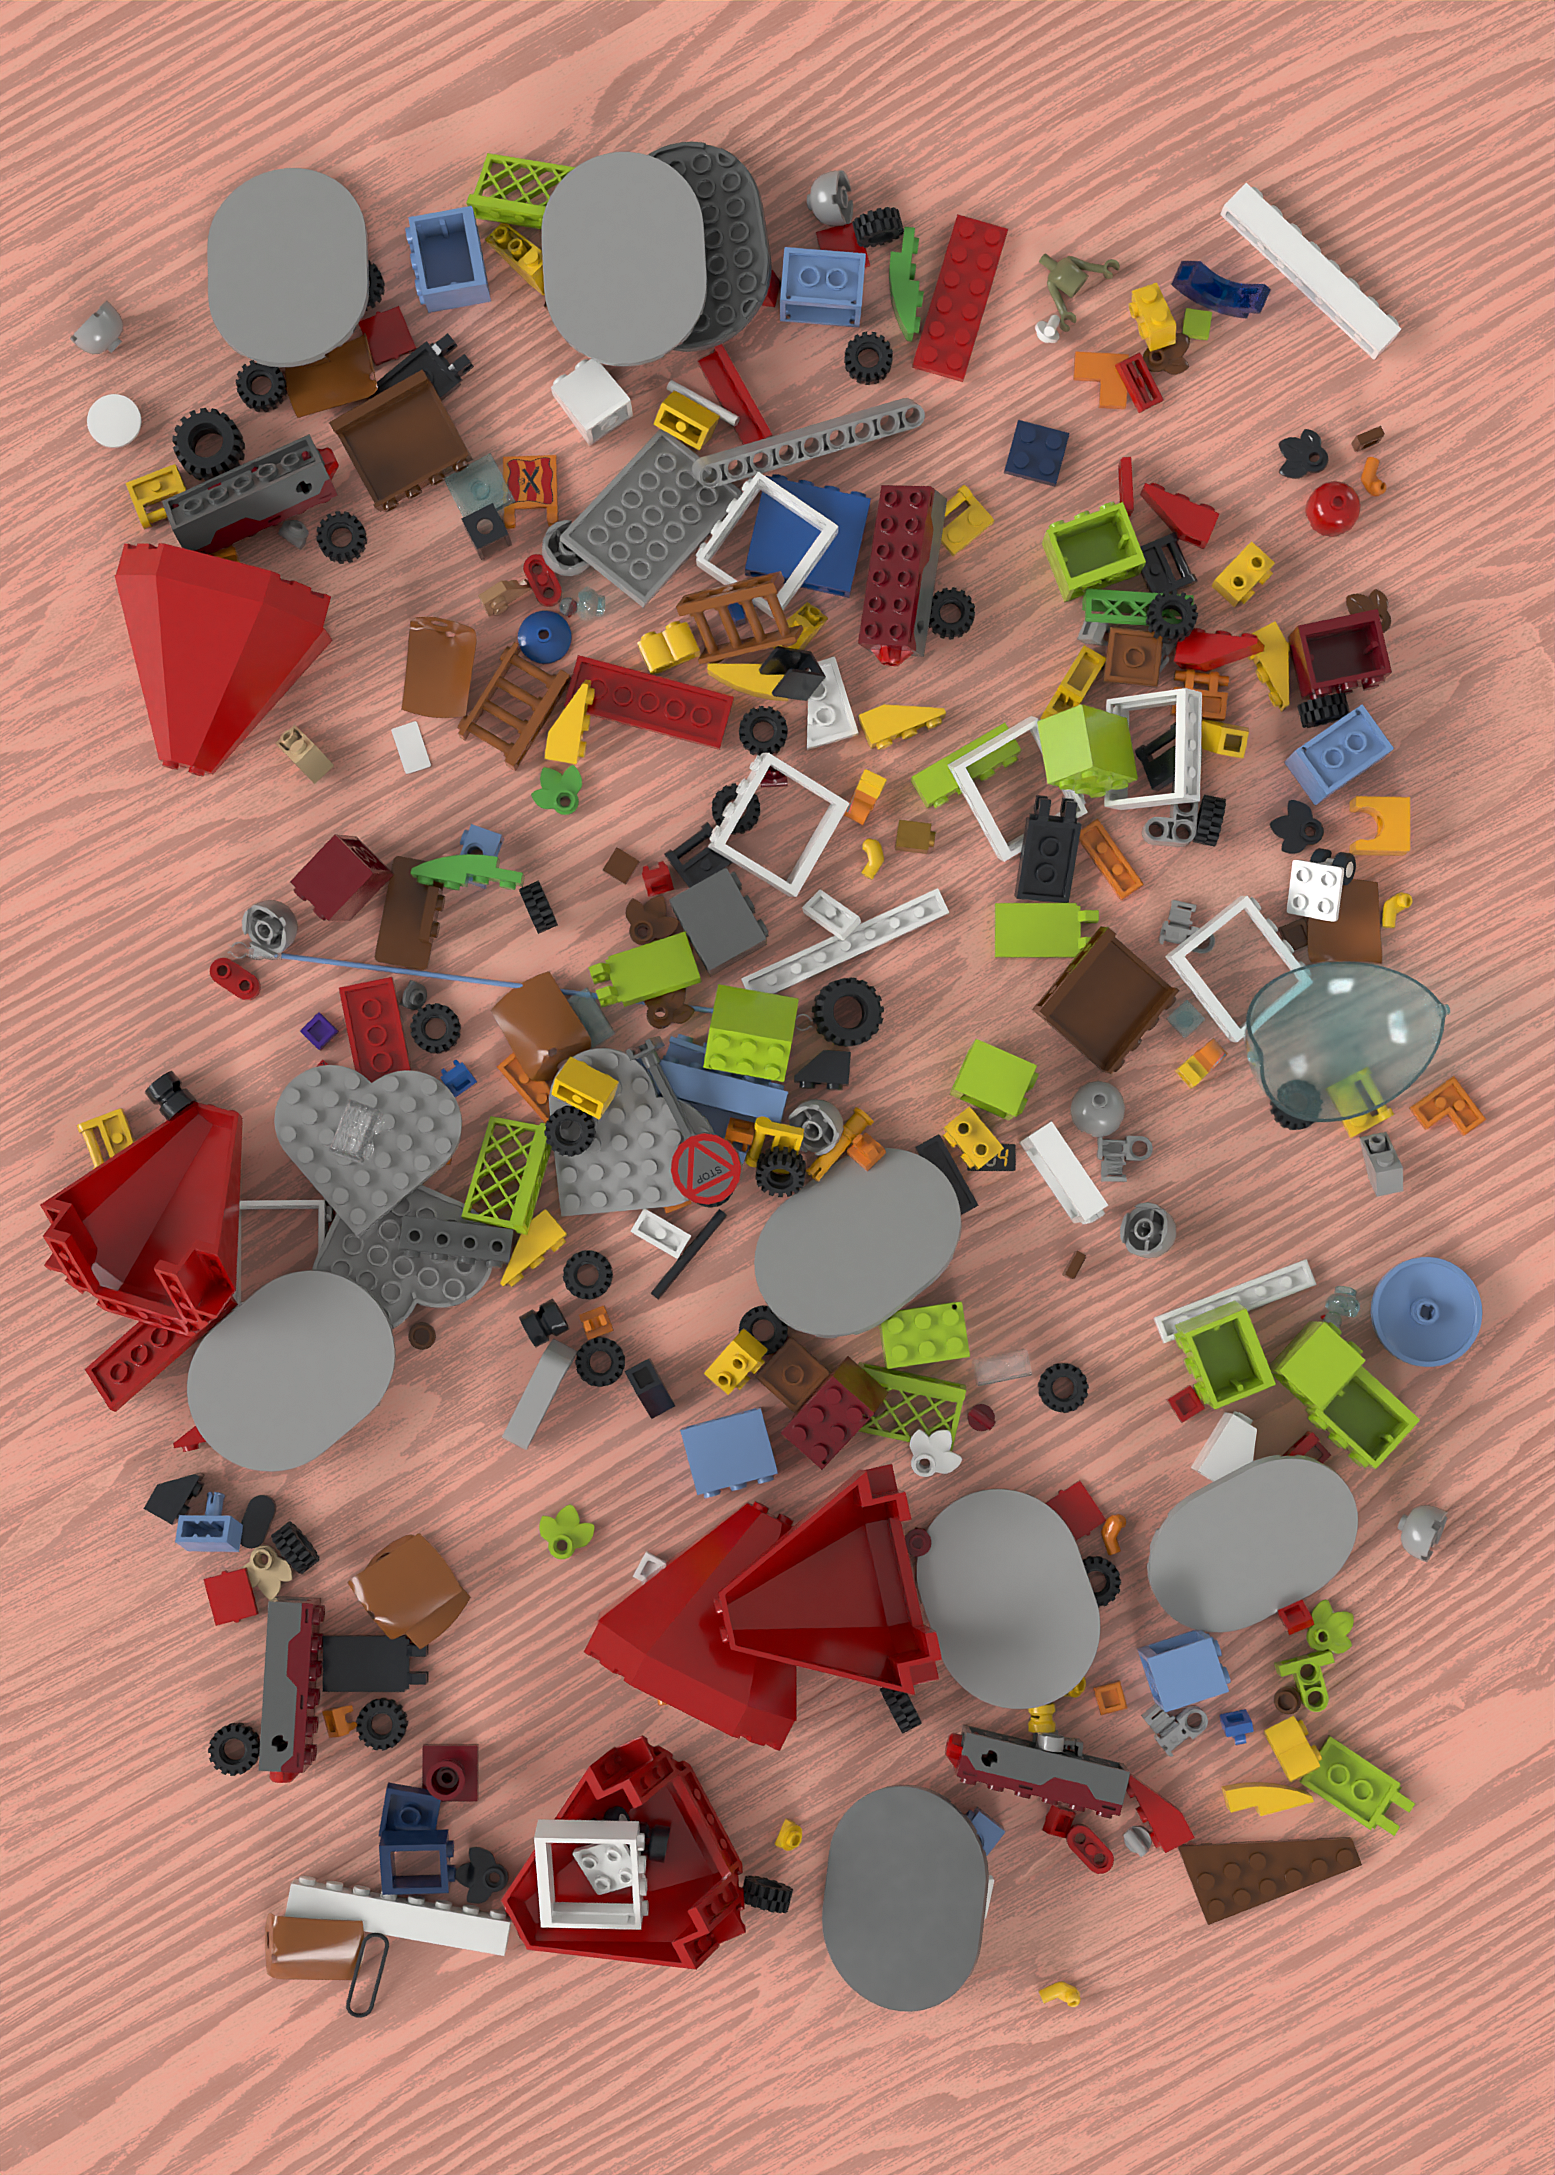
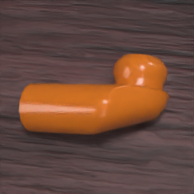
M1367 457L1361 475V482L1370 495L1377 497L1384 494L1387 487L1386 483H1382L1376 476L1380 460L1374 457Z
M1121 1514L1111 1515L1107 1518L1101 1529V1536L1108 1555L1121 1552L1117 1536L1121 1529L1126 1526V1519Z

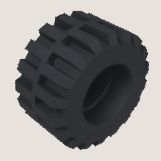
M200 408V413H196L193 410L189 412L191 417L187 419L183 416L180 419L182 426L176 425L174 429L177 436L172 438V442L175 445L173 450L184 469L190 475H193L195 479L201 481L204 478L205 481H208L241 466L239 460H244L245 454L242 450L245 449V443L242 440L241 432L224 412L220 414L214 408L211 409V412H208L206 408ZM218 434L223 437L222 447L215 455L200 457L195 454L196 444L203 436Z
M842 978L830 982L820 990L819 995H816L814 999L815 1006H812V1012H814L812 1020L813 1024H816L818 1027L816 1029L817 1032L824 1036L823 1039L827 1042L845 1047L860 1045L863 1042L869 1041L871 1036L879 1031L878 1026L882 1024L884 1019L881 1018L884 1006L881 1007V996L876 995V989L873 986H868V982L857 980V978ZM841 997H853L861 1006V1020L853 1028H843L834 1018V1005Z

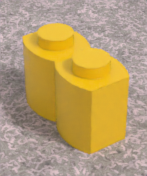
M674 621L668 624L663 632L656 634L655 631H652L641 637V641L638 642V648L651 675H657L700 656V649L687 622Z
M1292 1716L1264 1730V1734L1290 1783L1320 1768L1319 1761L1322 1760V1757L1315 1744L1309 1745L1305 1737L1309 1735V1732L1302 1719L1297 1721Z

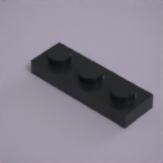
M939 1134L915 1147L919 1156L934 1164L949 1180L959 1201L961 1215L979 1206Z

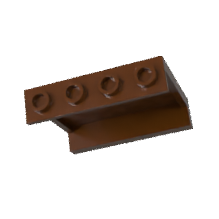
M423 369L329 422L333 431L340 438L374 501V507L380 512L383 510L389 512L399 506L398 502L406 497L412 499L422 493L421 489L429 484L435 486L446 479L445 475L452 471L458 473L469 466L468 462L473 460L430 378Z
M1101 926L1032 1010L1102 1072L1111 1074L1112 1072H1117L1125 1063L1124 1058L1130 1051L1138 1048L1144 1033L1157 1025L1159 1022L1158 1016L1164 1009H1169L1175 1003V996L1180 990L1171 987L1115 937L1117 934L1109 927Z

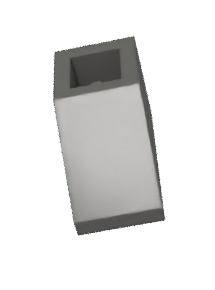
M1387 1132L1360 1137L1368 1179L1376 1196L1403 1191V1166Z

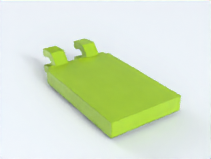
M995 903V958H1075L1091 939V937L1081 938V924L1098 923L1099 910L1081 911V906H1077V903Z
M686 932L608 956V959L605 960L606 963L601 962L588 967L594 984L609 980L613 984V986H606L596 990L601 1007L623 1002L624 1007L702 982Z
M1329 1735L1319 1750L1322 1760L1319 1761L1320 1768L1303 1776L1299 1782L1369 1830L1375 1829L1378 1825L1395 1836L1400 1826L1384 1816L1392 1802L1409 1813L1415 1803L1399 1792L1402 1788L1400 1787L1401 1783Z

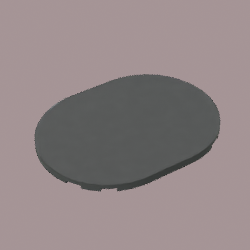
M680 142L661 147L648 155L667 163L684 177L697 197L703 216L707 270L706 302L702 315H700L692 333L680 346L673 349L674 351L691 352L706 350L720 345L733 338L751 322L767 295L771 279L772 262L761 194L751 173L737 157L722 148L706 145L703 142Z
M887 1786L865 1795L854 1803L843 1815L833 1834L829 1850L822 1909V1927L825 1944L834 1966L846 1983L859 1995L880 2007L895 2011L912 2012L939 2005L959 1991L971 1976L977 1964L982 1944L988 1893V1861L973 1823L966 1814H963L951 1803V1800L940 1793L921 1786Z

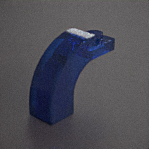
M1181 261L1171 283L1181 294L1201 306L1224 315L1245 319L1248 318L1249 313H1261L1271 291L1265 284H1244L1227 280L1214 273L1201 261Z

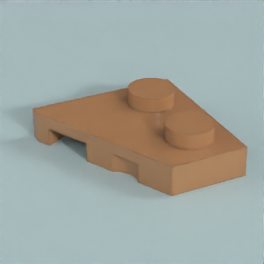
M527 579L522 580L520 583L517 580H505L498 582L478 596L488 616L493 614L497 616L509 608L508 604L532 588Z

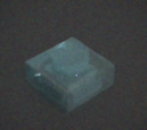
M1185 1000L1166 1020L1185 1039L1205 1018L1188 1000Z

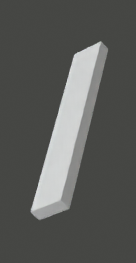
M1305 1259L1156 1316L1154 1321L1163 1343H1167L1175 1339L1174 1334L1177 1333L1176 1324L1234 1300L1244 1306L1247 1311H1250L1317 1284L1308 1261Z

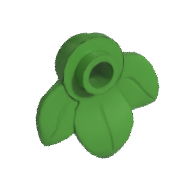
M572 765L562 775L556 770L544 767L540 776L542 789L531 793L534 802L540 808L554 809L561 815L572 814L578 808L579 799L577 794L582 788V778L578 769ZM565 797L570 799L568 806L560 804L561 800Z

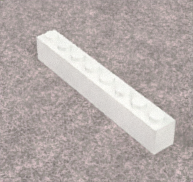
M1245 183L1224 205L1220 215L1373 360L1397 337L1401 331L1397 320L1389 314L1386 315L1379 308V304L1374 298L1367 297L1360 290L1355 280L1347 278L1341 272L1336 262L1328 260L1322 255L1319 246L1304 238L1299 227L1286 221L1283 218L1282 212L1276 206L1268 204L1256 187H1250Z
M300 1876L299 1879L295 1878L291 1883L285 1913L286 1917L363 1921V1929L366 1932L381 1933L388 1936L504 1956L507 1950L512 1922L510 1916H506L507 1913L502 1910L492 1909L488 1913L479 1911V1907L474 1905H463V1908L454 1907L452 1902L446 1900H436L435 1903L426 1902L424 1897L418 1895H409L408 1898L398 1897L397 1895H382V1891L381 1893L370 1892V1888L366 1886L356 1885L352 1889L343 1887V1883L338 1881H327L326 1884L316 1882V1878L310 1876Z

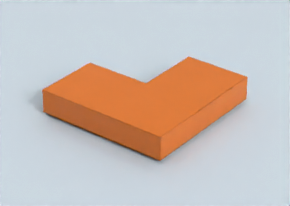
M1075 351L1073 380L1100 382L1099 408L1126 409L1127 389L1115 365L1129 358V354Z
M1455 1076L1450 1077L1409 1107L1424 1130H1427L1448 1115L1462 1136H1465L1487 1120Z

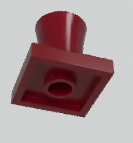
M423 1744L422 1788L428 1789L429 1793L436 1799L441 1800V1802H477L479 1800V1744ZM448 1772L452 1775L453 1779L448 1780L443 1774Z

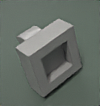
M1084 621L1077 640L1084 644L1107 646L1108 642L1103 640L1105 632L1109 633L1111 626L1108 625L1109 623Z

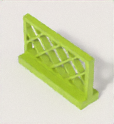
M487 153L474 194H469L466 204L473 207L476 219L542 229L543 215L550 198L546 190L560 183L576 167ZM493 163L502 164L506 168L494 176L490 173ZM521 168H526L530 171L529 174L519 180L513 174ZM545 172H551L555 175L554 178L544 184L538 178ZM510 175L514 183L501 190L497 182ZM535 179L539 187L526 194L521 186ZM494 184L498 192L490 197L482 196L483 191ZM516 189H519L523 195L515 201L507 200L505 197ZM544 193L547 201L540 205L531 203V199Z
M490 1116L461 1215L462 1219L514 1229L517 1233L528 1234L552 1148L550 1144H547V1137L544 1134L546 1123L535 1125ZM496 1125L507 1127L510 1131V1134L498 1141L493 1136ZM525 1131L535 1132L533 1141L524 1146L521 1145L516 1137ZM514 1138L519 1149L505 1156L500 1146ZM498 1149L503 1159L489 1167L486 1162L487 1154ZM524 1154L527 1159L526 1166L515 1172L509 1161ZM507 1163L513 1174L498 1181L493 1171ZM490 1173L496 1184L482 1192L478 1186L479 1181ZM517 1179L520 1184L519 1190L508 1197L502 1186ZM500 1189L506 1199L491 1207L486 1196ZM483 1198L489 1209L479 1215L470 1213L472 1205ZM507 1204L513 1210L510 1221L499 1219L495 1212Z
M862 1362L858 1363L863 1370L882 1387H885L887 1391L891 1389L899 1390L904 1398L892 1407L885 1398L883 1402L888 1410L877 1417L873 1415L871 1417L872 1420L865 1423L859 1432L910 1442L912 1436L909 1435L905 1426L918 1419L928 1436L937 1428L945 1425L952 1436V1444L949 1451L953 1450L962 1404L966 1394L965 1384L887 1369ZM905 1392L913 1393V1394H911L910 1396L907 1397V1395L905 1394ZM918 1395L926 1396L931 1405L918 1413L910 1400ZM932 1398H937L939 1400L934 1402ZM944 1401L955 1402V1412L944 1418L937 1406ZM907 1403L915 1415L901 1423L894 1410ZM934 1408L942 1421L928 1429L921 1416ZM889 1413L892 1414L898 1423V1426L890 1431L883 1430L878 1423V1420ZM953 1419L952 1426L950 1427L947 1422ZM872 1424H875L877 1428L869 1427V1426L872 1425ZM901 1429L904 1434L897 1433V1431Z

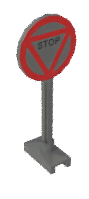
M660 1036L645 1040V1044L626 1050L630 1061L641 1058L646 1069L649 1068L685 1139L678 1146L672 1157L671 1174L674 1185L684 1197L695 1203L709 1205L723 1201L735 1191L741 1180L742 1164L739 1153L730 1141L717 1134H695L660 1065L661 1060L656 1051L665 1046Z

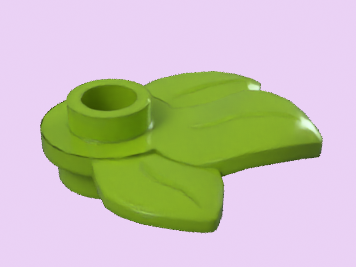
M569 1504L560 1510L555 1519L549 1516H542L539 1530L541 1536L549 1542L548 1548L551 1555L557 1559H567L574 1553L576 1548L584 1547L590 1542L594 1534V1524L580 1523L578 1512L573 1505ZM558 1541H566L567 1549H558Z
M1327 1599L1320 1601L1311 1612L1314 1625L1307 1631V1642L1316 1651L1328 1649L1335 1654L1344 1653L1352 1646L1350 1639L1346 1635L1353 1627L1354 1616L1352 1613L1345 1611L1334 1613ZM1320 1632L1324 1635L1322 1642L1318 1638Z

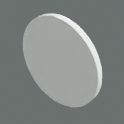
M110 394L103 396L91 406L88 412L87 426L89 432L99 444L105 447H124L137 437L141 429L142 419L139 409L132 400L123 395Z

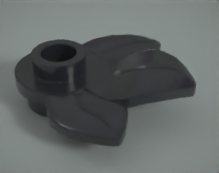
M1304 429L1300 439L1288 437L1278 444L1281 453L1287 459L1279 470V473L1284 477L1300 479L1308 472L1319 473L1328 465V454L1321 447V438L1312 430ZM1314 455L1320 457L1317 462H1311L1310 458Z
M1297 800L1288 801V815L1278 817L1270 822V828L1273 833L1279 838L1284 839L1281 851L1288 854L1299 853L1307 845L1318 843L1324 834L1323 825L1320 821L1313 818L1310 807ZM1307 827L1314 830L1313 836L1306 835L1305 829Z
M471 1847L469 1849L471 1862L465 1863L456 1869V1880L463 1886L470 1888L467 1894V1902L480 1904L487 1901L493 1892L501 1891L507 1885L508 1872L504 1866L495 1862V1858L490 1851L481 1847ZM493 1872L498 1873L500 1880L493 1882L490 1879V1874Z

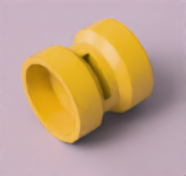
M1054 1702L1035 1708H1028V1712L1031 1714V1720L1028 1722L1029 1732L1051 1733L1056 1731V1723L1053 1721V1714L1055 1713Z

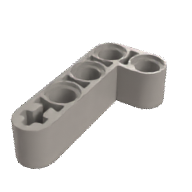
M1175 781L1172 782L1171 793H1175ZM1189 802L1191 810L1188 813L1180 811L1178 804H1171L1170 818L1153 817L1149 819L1142 828L1144 841L1148 844L1159 846L1185 847L1196 835L1198 802ZM1158 825L1162 830V835L1160 837H1153L1149 833V826ZM1184 827L1189 833L1188 839L1183 840L1177 837L1176 828Z
M556 1339L550 1342L502 1436L503 1439L524 1450L528 1449L565 1374L576 1357L577 1350Z

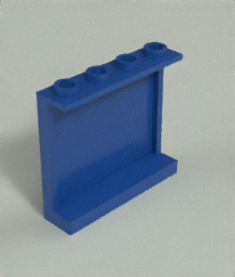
M773 474L772 477L766 476L839 526L838 534L803 582L801 588L850 598L871 498H866V494L852 491L850 494L843 493L834 486L816 487L814 483L806 480H798V482L788 481L787 477L779 474ZM762 491L745 565V575L759 577L781 571L785 580L783 584H785L822 531Z

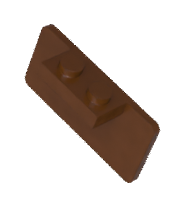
M396 856L393 859L391 871L394 875L389 879L374 956L377 962L418 970H426L428 968L433 939L438 937L440 922H437L439 911H443L445 896L442 895L444 883L433 881V885L418 883L417 878L411 875L412 868L428 861Z

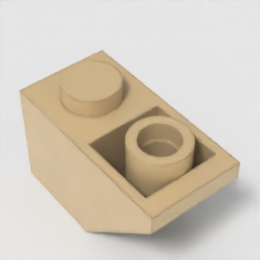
M295 725L285 731L275 743L314 784L334 766Z

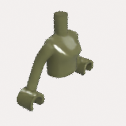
M1046 253L1041 257L1039 263L1051 271L1048 275L1047 286L1061 315L1060 328L1062 331L1068 332L1070 330V327L1064 323V320L1068 319L1076 323V316L1072 312L1067 311L1058 289L1070 298H1073L1089 277L1082 270L1103 273L1105 278L1112 279L1113 274L1107 268L1113 267L1115 270H1119L1120 265L1118 261L1110 259L1104 265L1085 262L1073 256H1067V258H1063L1057 263Z

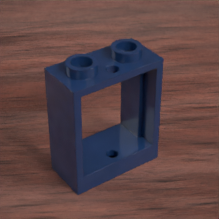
M449 1829L382 1831L379 1842L382 1895L449 1893L451 1882L456 1880V1866L451 1865L450 1858L454 1857V1840H449ZM439 1851L441 1875L396 1876L395 1852Z

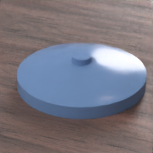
M1418 1257L1397 1264L1381 1278L1375 1288L1371 1301V1321L1378 1340L1394 1357L1415 1366L1435 1367L1456 1360L1474 1343L1482 1323V1303L1475 1284L1458 1266L1439 1258Z

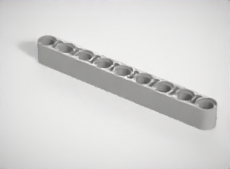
M902 398L701 457L694 462L692 473L704 487L714 488L754 476L757 472L765 473L914 429L923 423L925 412L912 399ZM913 408V414L905 418L908 409ZM888 415L886 424L880 426L881 419ZM863 423L862 430L855 433L856 426ZM838 430V436L834 440H830L831 433ZM813 437L811 446L804 448L805 441ZM788 445L787 452L779 455L780 448ZM763 452L762 459L759 462L753 463L754 456ZM737 460L736 467L728 470L729 463ZM707 468H712L711 474L708 477L702 478L703 471Z

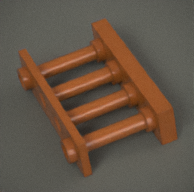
M781 571L687 594L682 597L676 606L679 616L690 614L691 617H694L706 646L698 658L699 665L704 663L717 664L725 658L780 645L782 647H789L797 642L804 629L802 625L789 628L777 597V593L785 581ZM763 596V598L767 599L779 629L778 631L765 634L752 602L754 598ZM738 602V604L743 606L754 634L753 637L740 639L728 609L729 604ZM714 608L715 611H718L730 642L716 645L703 613L705 610Z
M516 642L513 643L511 648L507 646L500 656L502 662L469 716H463L457 727L460 730L458 734L464 741H466L471 733L503 752L504 757H506L504 760L506 766L515 771L571 681L570 674L561 669L557 675H550L518 656L521 648ZM514 665L546 684L548 690L544 697L539 696L537 698L506 680L504 677L510 667ZM498 687L532 707L534 713L529 721L519 719L490 701ZM484 710L518 730L520 736L515 744L512 742L510 744L476 724Z

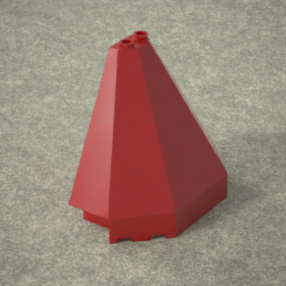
M137 543V546L124 544L117 572L114 576L158 758L163 762L162 766L178 770L179 766L189 768L188 772L197 776L204 777L205 773L213 775L333 641L326 629L323 628L331 596L311 591V587L297 581L281 579L280 574L271 570L165 543H158V547L150 543Z
M194 1102L174 1115L170 1121H165L40 1204L51 1223L43 1238L51 1249L52 1255L44 1266L50 1271L53 1270L66 1275L67 1278L64 1281L81 1294L85 1291L89 1292L98 1299L96 1305L104 1311L193 1337L199 1329L202 1330L212 1319L218 1317L236 1291L242 1116L235 1110H226L212 1104L206 1105Z
M892 1464L866 1470L859 1469L718 1592L719 1598L713 1599L716 1615H722L724 1626L719 1627L723 1644L729 1643L731 1650L915 1695L913 1685L939 1680L935 1661L942 1660L936 1631L923 1624L901 1523L912 1520L906 1492L897 1488Z
M754 1501L753 1505L746 1502L666 1562V1564L650 1574L646 1579L599 1612L598 1624L584 1653L599 1660V1663L612 1673L625 1677L623 1681L630 1686L723 1733L738 1739L742 1736L751 1743L761 1746L766 1744L780 1751L794 1722L797 1721V1666L731 1650L729 1643L723 1644L719 1627L724 1626L722 1615H716L713 1599L719 1598L718 1592L794 1526L792 1525L794 1520L780 1513L776 1517L768 1513L769 1508Z
M641 1735L618 1747L614 1746L592 1763L554 1819L590 1820L596 1818L600 1821L604 1819L605 1812L608 1809L620 1806L625 1809L630 1821L647 1822L651 1828L655 1824L671 1827L664 1863L651 1861L647 1855H644L646 1856V1871L644 1875L647 1878V1895L643 1896V1898L648 1900L649 1911L648 1916H643L641 1930L541 1927L534 1849L501 1899L506 1913L510 1916L518 1936L523 1941L527 1950L697 1970L720 1947L721 1943L746 1933V1925L742 1922L740 1911L745 1909L744 1888L739 1887L738 1876L743 1873L742 1862L693 1768L684 1760L678 1762L673 1759V1753L659 1745L653 1747L648 1743V1738ZM645 1838V1844L649 1845L650 1838ZM551 1843L555 1902L633 1904L632 1886L601 1895L595 1892L573 1856L574 1849L589 1845L588 1843Z

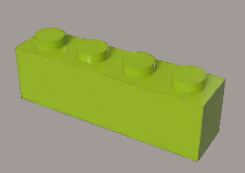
M1006 723L999 725L912 776L911 783L926 808L934 806L936 809L949 801L947 797L955 792L958 795L963 794L948 764L1008 730L1009 728ZM1013 739L970 764L966 769L973 782L979 778L981 782L985 781L995 774L994 769L1003 765L1004 768H1007L1019 760L1017 756L1020 755L1021 748L1017 741Z

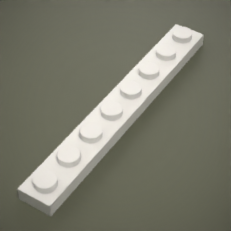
M937 888L859 924L844 941L833 936L750 974L741 980L745 989L776 994L948 915V908Z

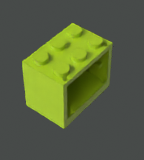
M1109 502L1100 506V510L1090 514L1089 511H1084L1075 515V520L1064 523V520H1060L1048 526L1049 529L1046 530L1042 546L1064 603L1084 596L1086 589H1103L1140 575L1146 561L1123 502L1116 505L1114 502Z
M1081 704L1037 721L1048 784L1057 786L1061 790L1068 789L1075 791L1076 794H1087L1091 798H1098L1106 795V791L1124 789L1129 786L1128 783L1138 780L1127 718Z
M718 984L703 1068L784 1082L799 998Z
M975 1039L967 1052L949 1095L1009 1121L1013 1117L1022 1114L1028 1101L1024 1095L1033 1089L1039 1073L1035 1072L1037 1065Z
M1234 1300L1175 1325L1177 1333L1174 1334L1175 1341L1179 1349H1182L1187 1358L1183 1359L1188 1373L1192 1374L1197 1383L1193 1384L1198 1398L1203 1400L1204 1404H1209L1214 1410L1276 1385L1248 1311L1237 1301Z
M957 1301L898 1310L879 1325L884 1363L887 1369L970 1357L962 1302Z
M1309 1321L1269 1365L1273 1377L1306 1407L1321 1410L1366 1361L1361 1356L1363 1351L1354 1342L1343 1340L1340 1337L1342 1331L1332 1322Z
M1362 1365L1321 1410L1306 1407L1305 1409L1309 1414L1307 1419L1316 1428H1321L1324 1431L1327 1430L1330 1433L1327 1438L1338 1448L1347 1449L1350 1452L1348 1457L1356 1465L1362 1466L1365 1469L1366 1467L1376 1469L1420 1421L1414 1413Z

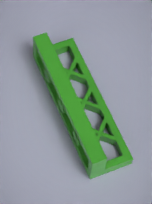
M1086 589L1082 599L1085 622L1146 625L1147 611L1152 600L1159 593ZM1186 595L1185 599L1187 600L1191 597L1193 599L1192 605H1194V595ZM1166 609L1162 612V618L1170 624H1178L1182 621V619L1174 617H1181V615L1173 609ZM1092 611H1100V612H1105V613H1104V614H1093ZM1121 613H1131V615L1124 616Z

